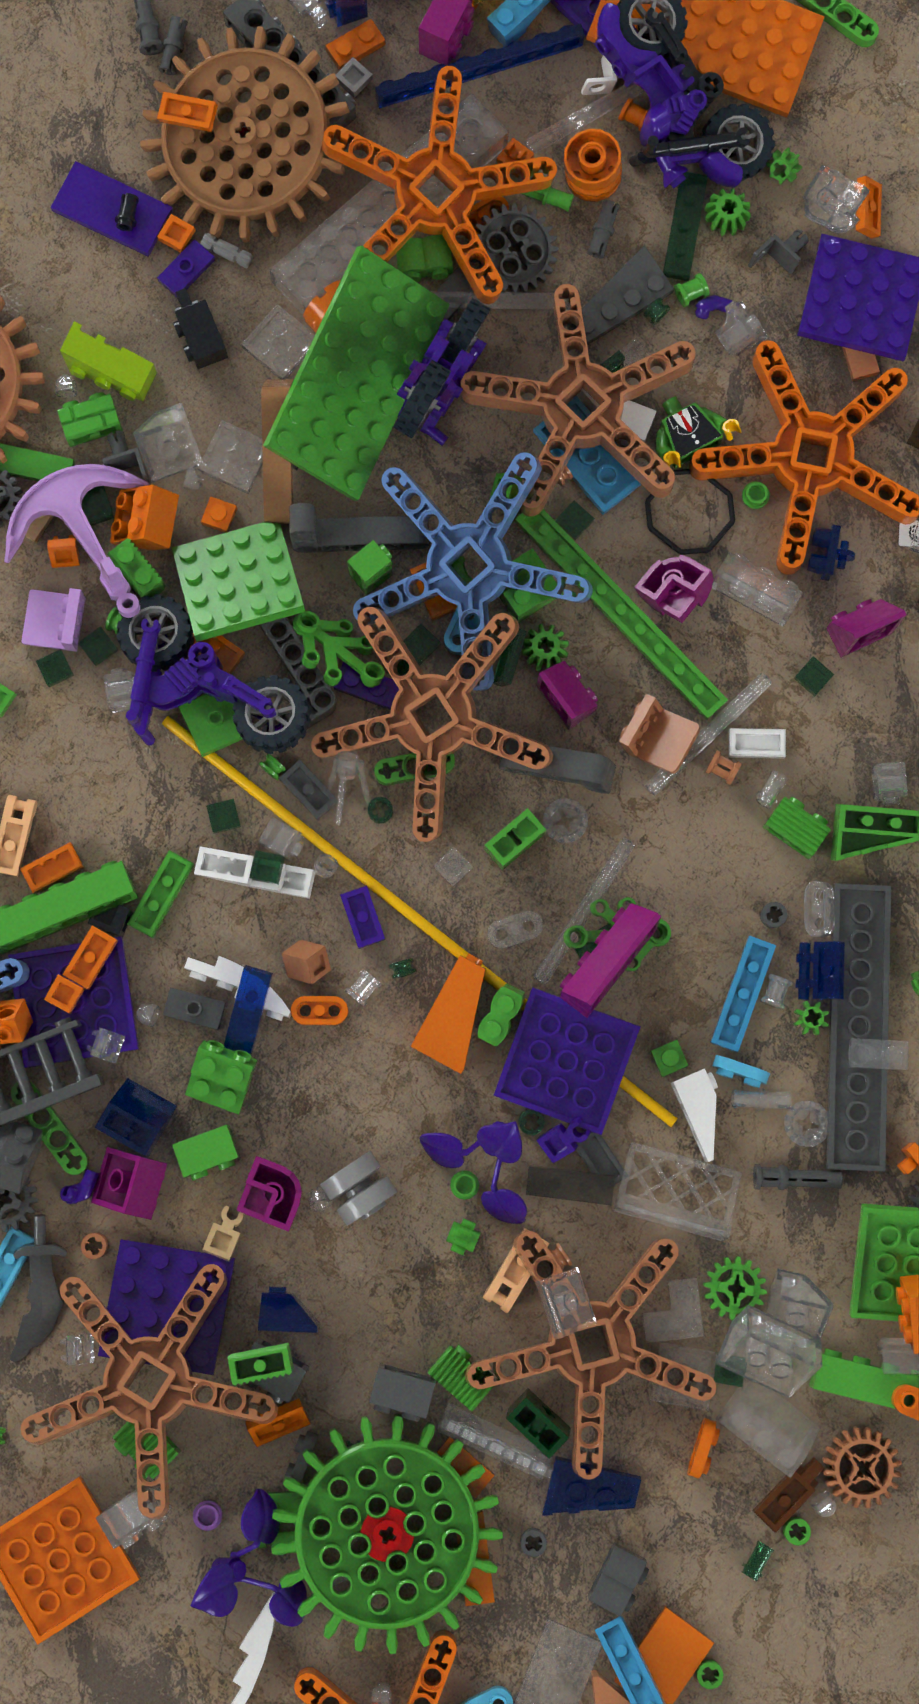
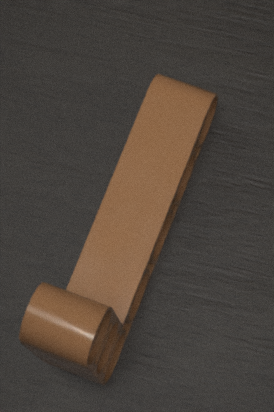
M266 379L261 390L264 523L289 524V506L293 504V465L265 448L263 444L294 379Z

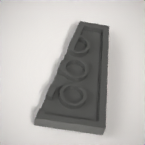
M645 245L582 308L587 345L673 294L674 288ZM567 324L568 329L571 331L577 328L574 324Z

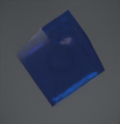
M269 1286V1292H262L258 1331L317 1333L320 1330V1322L294 1293L286 1292V1287Z

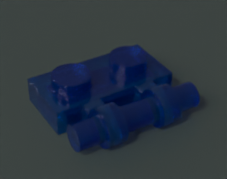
M814 942V953H810L811 943H799V954H796V963H799V976L795 982V988L798 989V1000H809L810 989L812 988L813 999L844 1000L845 942ZM811 963H813V979H810Z

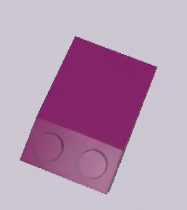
M869 599L858 604L856 611L849 614L846 611H842L831 617L832 622H830L826 629L842 658L891 635L907 616L905 610L882 599L875 602Z

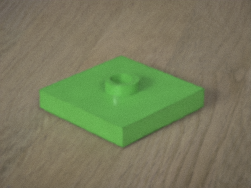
M208 694L192 700L190 704L185 703L178 706L202 757L243 740L233 721L234 704L227 701L218 702L215 697Z

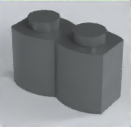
M614 1542L588 1593V1600L618 1616H621L624 1610L629 1612L636 1597L632 1594L637 1583L643 1584L649 1571L646 1567V1559Z

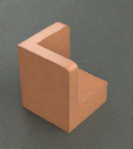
M299 940L282 953L287 976L291 979L313 984L331 971L324 945Z

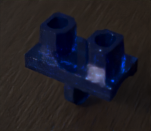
M832 525L830 529L816 528L813 533L812 545L826 549L824 556L811 553L807 570L821 574L820 580L829 581L830 576L834 572L835 560H838L837 569L842 570L845 569L846 561L855 560V553L848 550V541H841L840 549H837L841 530L839 525Z

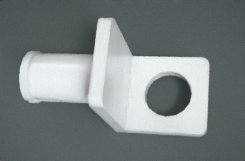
M604 55L601 58L604 77L586 79L581 90L582 95L609 94L612 92L619 77L614 73L611 63ZM603 84V86L598 88H590L593 85Z

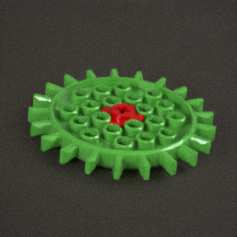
M401 1414L394 1415L391 1438L374 1439L371 1422L367 1416L361 1417L360 1428L364 1440L350 1447L345 1445L341 1433L335 1427L330 1429L331 1442L337 1448L338 1453L326 1463H323L313 1451L306 1448L302 1455L305 1461L317 1471L309 1484L304 1485L295 1478L286 1476L283 1480V1485L289 1491L302 1496L298 1511L292 1512L285 1509H275L272 1514V1519L276 1521L295 1524V1540L277 1542L271 1545L273 1555L297 1553L300 1568L286 1573L280 1578L281 1587H291L301 1580H306L313 1592L310 1597L300 1604L297 1609L298 1614L304 1617L316 1605L322 1602L333 1612L331 1618L325 1624L324 1637L330 1639L337 1631L343 1619L359 1625L354 1637L355 1650L360 1652L366 1644L369 1628L387 1630L386 1645L390 1654H396L397 1629L412 1625L416 1627L417 1637L424 1647L429 1646V1632L424 1626V1620L431 1618L438 1612L444 1617L447 1625L456 1630L460 1627L457 1617L447 1605L458 1593H462L469 1601L479 1605L483 1601L479 1592L466 1584L472 1568L480 1569L486 1573H496L498 1569L497 1565L491 1560L476 1556L479 1540L494 1541L503 1539L501 1529L495 1527L479 1528L477 1516L478 1511L489 1509L499 1504L498 1497L496 1495H486L480 1499L473 1500L467 1487L486 1472L482 1464L471 1467L466 1473L459 1475L451 1465V1462L461 1452L464 1445L463 1442L457 1438L449 1445L442 1456L428 1448L435 1430L434 1423L429 1421L422 1429L418 1443L401 1439L404 1427ZM398 1458L403 1462L401 1471L395 1474L388 1472L386 1469L388 1461ZM364 1469H371L375 1472V1479L370 1484H363L358 1479L360 1472ZM430 1476H437L441 1480L439 1488L435 1491H429L424 1486L425 1480ZM336 1480H343L348 1485L346 1492L342 1495H335L330 1490L332 1483ZM401 1487H410L413 1490L412 1498L406 1502L398 1500L396 1496L397 1491ZM376 1497L382 1498L385 1501L384 1509L378 1513L372 1512L369 1509V1502ZM441 1504H446L451 1508L450 1515L445 1519H438L434 1514L436 1507ZM347 1508H352L358 1513L356 1520L352 1523H345L340 1518L341 1513ZM413 1515H419L423 1518V1524L417 1530H411L407 1527V1520ZM319 1519L326 1520L330 1524L328 1531L324 1534L315 1533L312 1529L315 1521ZM388 1527H391L394 1535H388L386 1539H383L380 1532L381 1529L387 1530ZM450 1533H458L461 1536L460 1543L453 1548L446 1546V1536ZM356 1537H363L368 1542L367 1547L361 1552H356L351 1548V1542ZM425 1543L430 1544L433 1547L431 1556L420 1558L417 1555L418 1547ZM328 1548H335L340 1553L339 1558L333 1563L326 1562L322 1557L324 1551ZM397 1554L402 1555L405 1558L404 1566L400 1569L391 1568L389 1566L390 1558ZM369 1565L374 1566L378 1570L376 1577L372 1580L363 1579L361 1577L362 1569ZM433 1572H439L443 1575V1581L437 1587L427 1584V1578ZM337 1577H346L350 1581L349 1587L344 1591L335 1590L333 1588L334 1580ZM405 1583H411L415 1586V1593L409 1598H404L399 1594L400 1587ZM377 1594H383L388 1599L385 1607L381 1609H376L371 1605L372 1598Z

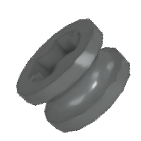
M770 902L761 910L760 919L766 927L777 928L786 921L787 910L781 903ZM770 908H776L775 912L779 910L781 916L777 918V923H773V919L768 920L766 916L770 912Z
M529 1528L521 1535L520 1544L526 1555L538 1557L546 1550L547 1541L540 1529ZM531 1535L533 1538L539 1536L542 1541H538L541 1546L538 1549L534 1547L528 1549L525 1545L528 1544V1540H526L528 1536Z

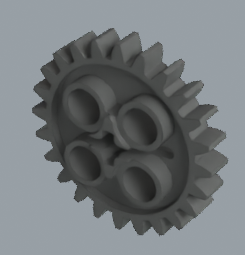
M513 203L510 211H508L505 204H502L500 213L494 208L491 209V218L483 215L481 220L484 225L477 224L474 228L479 233L477 234L502 278V294L506 291L507 287H510L512 295L516 294L518 287L525 294L528 291V284L535 290L538 287L537 280L544 283L547 280L544 273L551 274L553 272V269L548 264H555L557 262V258L551 255L559 250L558 247L551 245L557 239V236H549L548 234L553 226L544 227L543 223L546 217H541L538 220L535 218L537 209L529 214L527 213V205H524L518 211L516 203ZM512 226H522L524 228L525 235H515ZM501 228L506 230V235L501 232ZM497 238L501 242L502 248L499 250L493 249L489 244V239ZM517 246L519 250L517 253L515 251L510 252L509 247ZM534 249L538 253V260H530L526 255V250ZM472 259V260H471L472 263H478V262H479V266L477 267V269H480V268L483 267V266H482V263H481L479 260H477V259ZM504 262H510L514 265V274H508L504 271ZM522 264L527 267L526 271L522 269Z

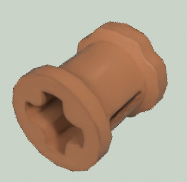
M717 750L705 772L708 774L712 772L725 779L726 784L731 785L742 763L739 761L735 763L727 759ZM718 764L728 768L729 772L719 767Z

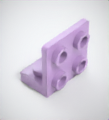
M72 588L69 589V594L30 590L22 643L30 646L77 652L86 600L83 592L80 589Z

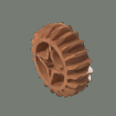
M853 1427V1437L850 1436L848 1431L843 1430V1441L837 1437L832 1439L838 1445L835 1450L830 1446L826 1447V1451L832 1454V1457L822 1458L823 1463L830 1465V1468H825L822 1474L832 1476L825 1484L828 1487L836 1486L832 1491L835 1497L843 1493L841 1502L848 1504L852 1499V1506L859 1508L861 1500H863L864 1507L868 1509L871 1508L872 1498L877 1505L882 1504L881 1494L888 1499L891 1498L892 1495L887 1491V1488L889 1486L893 1489L898 1488V1484L893 1482L892 1479L893 1477L901 1478L902 1473L894 1470V1467L901 1466L902 1462L899 1459H892L898 1454V1450L896 1448L888 1449L892 1441L889 1438L881 1441V1432L876 1431L872 1436L871 1429L865 1427L861 1436L860 1429ZM858 1444L875 1446L871 1452L867 1451L863 1455H857L850 1449ZM844 1455L849 1462V1469L844 1474L846 1477L842 1480L839 1468ZM882 1455L884 1471L879 1480L875 1474V1466L880 1461L878 1458ZM853 1457L865 1464L866 1471L870 1474L871 1478L859 1471ZM861 1480H867L874 1486L865 1491L849 1489L853 1483L856 1485Z

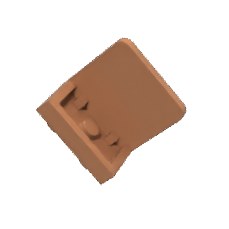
M646 694L643 700L636 705L634 716L629 725L623 728L619 743L628 755L674 774L679 770L701 729L697 723L663 709L655 697Z

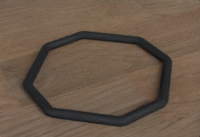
M689 469L673 470L675 475L690 474ZM713 478L707 480L727 495L730 521L708 547L681 549L653 527L650 502L655 496L650 494L646 498L645 509L649 531L678 554L710 552L735 523L733 495Z

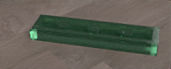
M686 172L684 173L686 179L678 186L663 273L667 278L689 281L708 177L706 175Z

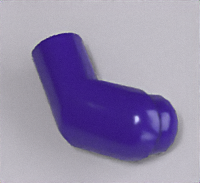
M717 295L708 296L697 302L695 315L698 318L707 319L710 311L714 310L731 314L735 301Z
M86 1169L80 1183L65 1186L61 1189V1199L67 1204H76L87 1200L93 1192L100 1173Z

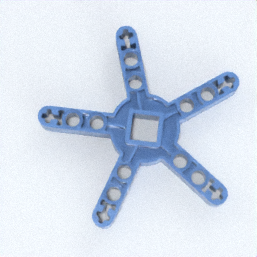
M527 452L516 455L476 524L462 523L454 526L410 474L396 467L387 469L381 479L383 487L432 543L427 555V569L360 598L353 607L355 618L358 620L360 611L367 606L376 607L379 605L389 618L440 595L448 602L458 605L461 651L463 655L489 622L488 603L498 598L506 587L576 603L588 601L592 596L593 587L587 579L572 574L513 562L509 549L503 541L504 535L541 473L540 461ZM523 462L529 463L532 466L530 472L528 470L524 471L521 467ZM515 474L521 477L522 479L526 480L525 483L523 484L521 481L515 479ZM395 476L400 477L399 482L402 484L403 487L407 488V490L403 491L401 488L395 486V481L393 478ZM512 484H516L519 489L518 495L513 499H508L506 496L507 488ZM415 495H419L421 499L420 506L412 510L409 505L410 499ZM497 509H502L504 512L503 520L498 524H494L492 521L493 512ZM433 516H437L439 525L435 530L430 531L427 526L428 520ZM472 546L488 566L469 584H466L451 565ZM522 570H527L530 574V579L525 585H520L517 580V576ZM550 576H555L557 579L556 588L552 591H547L544 586L545 580ZM422 581L424 591L421 595L416 596L413 592V586L416 582ZM580 582L584 592L578 593L576 597L575 592L565 589V584L578 586ZM393 592H396L399 596V602L395 607H391L388 604V597ZM477 614L480 618V625L472 630L469 627L468 620L472 615ZM370 615L371 621L368 624H375L378 616ZM483 642L482 655L487 657L492 654L491 642ZM471 663L463 667V674L466 679H471L475 674V667ZM493 665L484 675L485 679L481 680L480 685L478 683L473 690L485 691L492 686L494 682Z

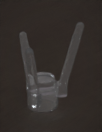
M342 751L334 756L333 768L327 785V789L331 792L338 774L340 783L335 821L337 825L341 824L346 780L354 779L357 773L365 803L367 805L371 803L364 773V760H359V755L351 751Z

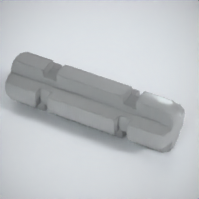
M205 233L201 240V245L210 252L213 250L215 254L231 262L237 261L236 263L244 268H248L252 262L253 256L251 253L245 250L240 251L239 247L222 239L217 240L215 236L209 233Z

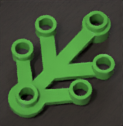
M305 611L295 616L292 626L294 631L302 636L305 651L301 662L306 668H316L320 660V654L315 650V639L321 643L326 663V671L323 676L326 684L336 686L340 682L342 672L338 668L337 657L360 674L362 683L365 686L372 688L382 682L385 675L382 665L377 662H367L365 664L347 650L357 649L362 655H369L373 651V647L366 636L360 638L349 637L353 630V624L349 620H319V617L311 611ZM325 632H335L338 637H331Z
M630 897L623 898L618 902L617 909L619 910L623 907L625 901L630 904H636V902ZM604 899L594 900L590 905L591 913L597 917L601 916L613 926L615 923L612 919L616 913L609 908L608 902ZM597 903L603 905L602 913L597 912L595 908ZM660 919L657 927L660 931V936L655 938L652 935L634 958L635 966L633 968L628 966L626 971H636L641 965V960L653 946H663L670 940L671 929L666 921ZM580 925L571 926L564 932V942L569 948L578 949L585 946L587 942H595L603 930L586 931ZM572 932L578 935V941L576 943L572 942L570 939V935Z

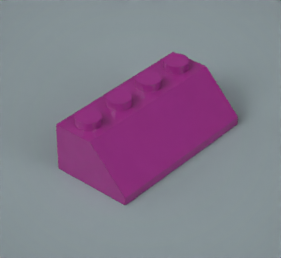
M633 903L626 910L621 907L612 919L615 923L609 931L604 929L594 943L597 944V947L592 953L586 951L578 961L577 965L580 966L578 971L574 975L569 973L562 981L560 987L563 990L561 991L560 998L588 1018L655 933L661 915Z

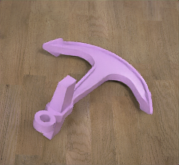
M99 464L71 466L47 475L23 495L11 515L6 535L4 562L9 563L21 546L30 524L35 519L45 515L59 517L64 521L100 570V582L111 600L116 601L119 613L126 618L136 616L140 611L139 600L134 594L130 593V585L124 578L120 568L115 567L110 557H106L82 510L81 504L86 493L94 487L108 486L130 489L147 486L150 483L126 471Z

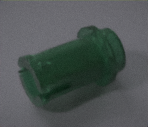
M758 1540L747 1563L742 1564L744 1566L742 1573L758 1581L759 1577L764 1576L761 1573L775 1550Z

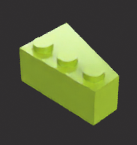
M74 321L60 349L69 372L80 379L87 377L94 380V383L102 389L109 390L113 388L128 400L134 401L136 398L144 401L157 374L154 363L124 347L118 349L104 343L106 338L100 334L95 339L82 332V325Z

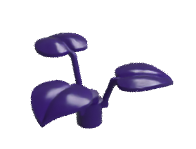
M496 1121L492 1125L481 1127L477 1132V1141L467 1149H462L461 1141L449 1134L426 1133L419 1137L421 1145L430 1158L446 1168L461 1167L464 1163L463 1156L469 1155L479 1146L488 1155L496 1156L497 1161L491 1191L483 1192L481 1202L485 1210L500 1221L511 1224L525 1223L527 1207L523 1199L511 1190H498L497 1188L501 1163H515L522 1155V1140L516 1121L506 1124Z
M255 1490L253 1497L246 1504L241 1517L242 1533L248 1541H254L253 1544L237 1552H231L230 1557L216 1558L212 1563L211 1569L201 1581L190 1606L215 1617L227 1616L234 1609L238 1598V1590L234 1583L245 1582L274 1591L275 1594L269 1603V1609L273 1618L284 1626L294 1627L301 1624L304 1618L297 1611L300 1604L307 1599V1591L303 1581L301 1580L291 1587L282 1588L280 1583L279 1587L270 1583L245 1577L246 1565L239 1559L240 1556L258 1548L261 1542L271 1544L279 1532L280 1522L272 1519L273 1510L278 1508L271 1496L264 1490Z

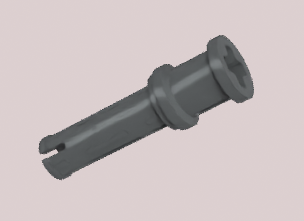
M134 0L138 19L135 28L141 40L139 45L140 53L149 56L156 55L163 51L164 47L163 42L159 40L158 30L160 27L159 22L153 15L151 0Z
M755 1164L753 1169V1186L755 1190H760L761 1187H777L778 1190H784L788 1186L841 1189L843 1183L841 1170L788 1169L785 1165L761 1167L760 1164Z

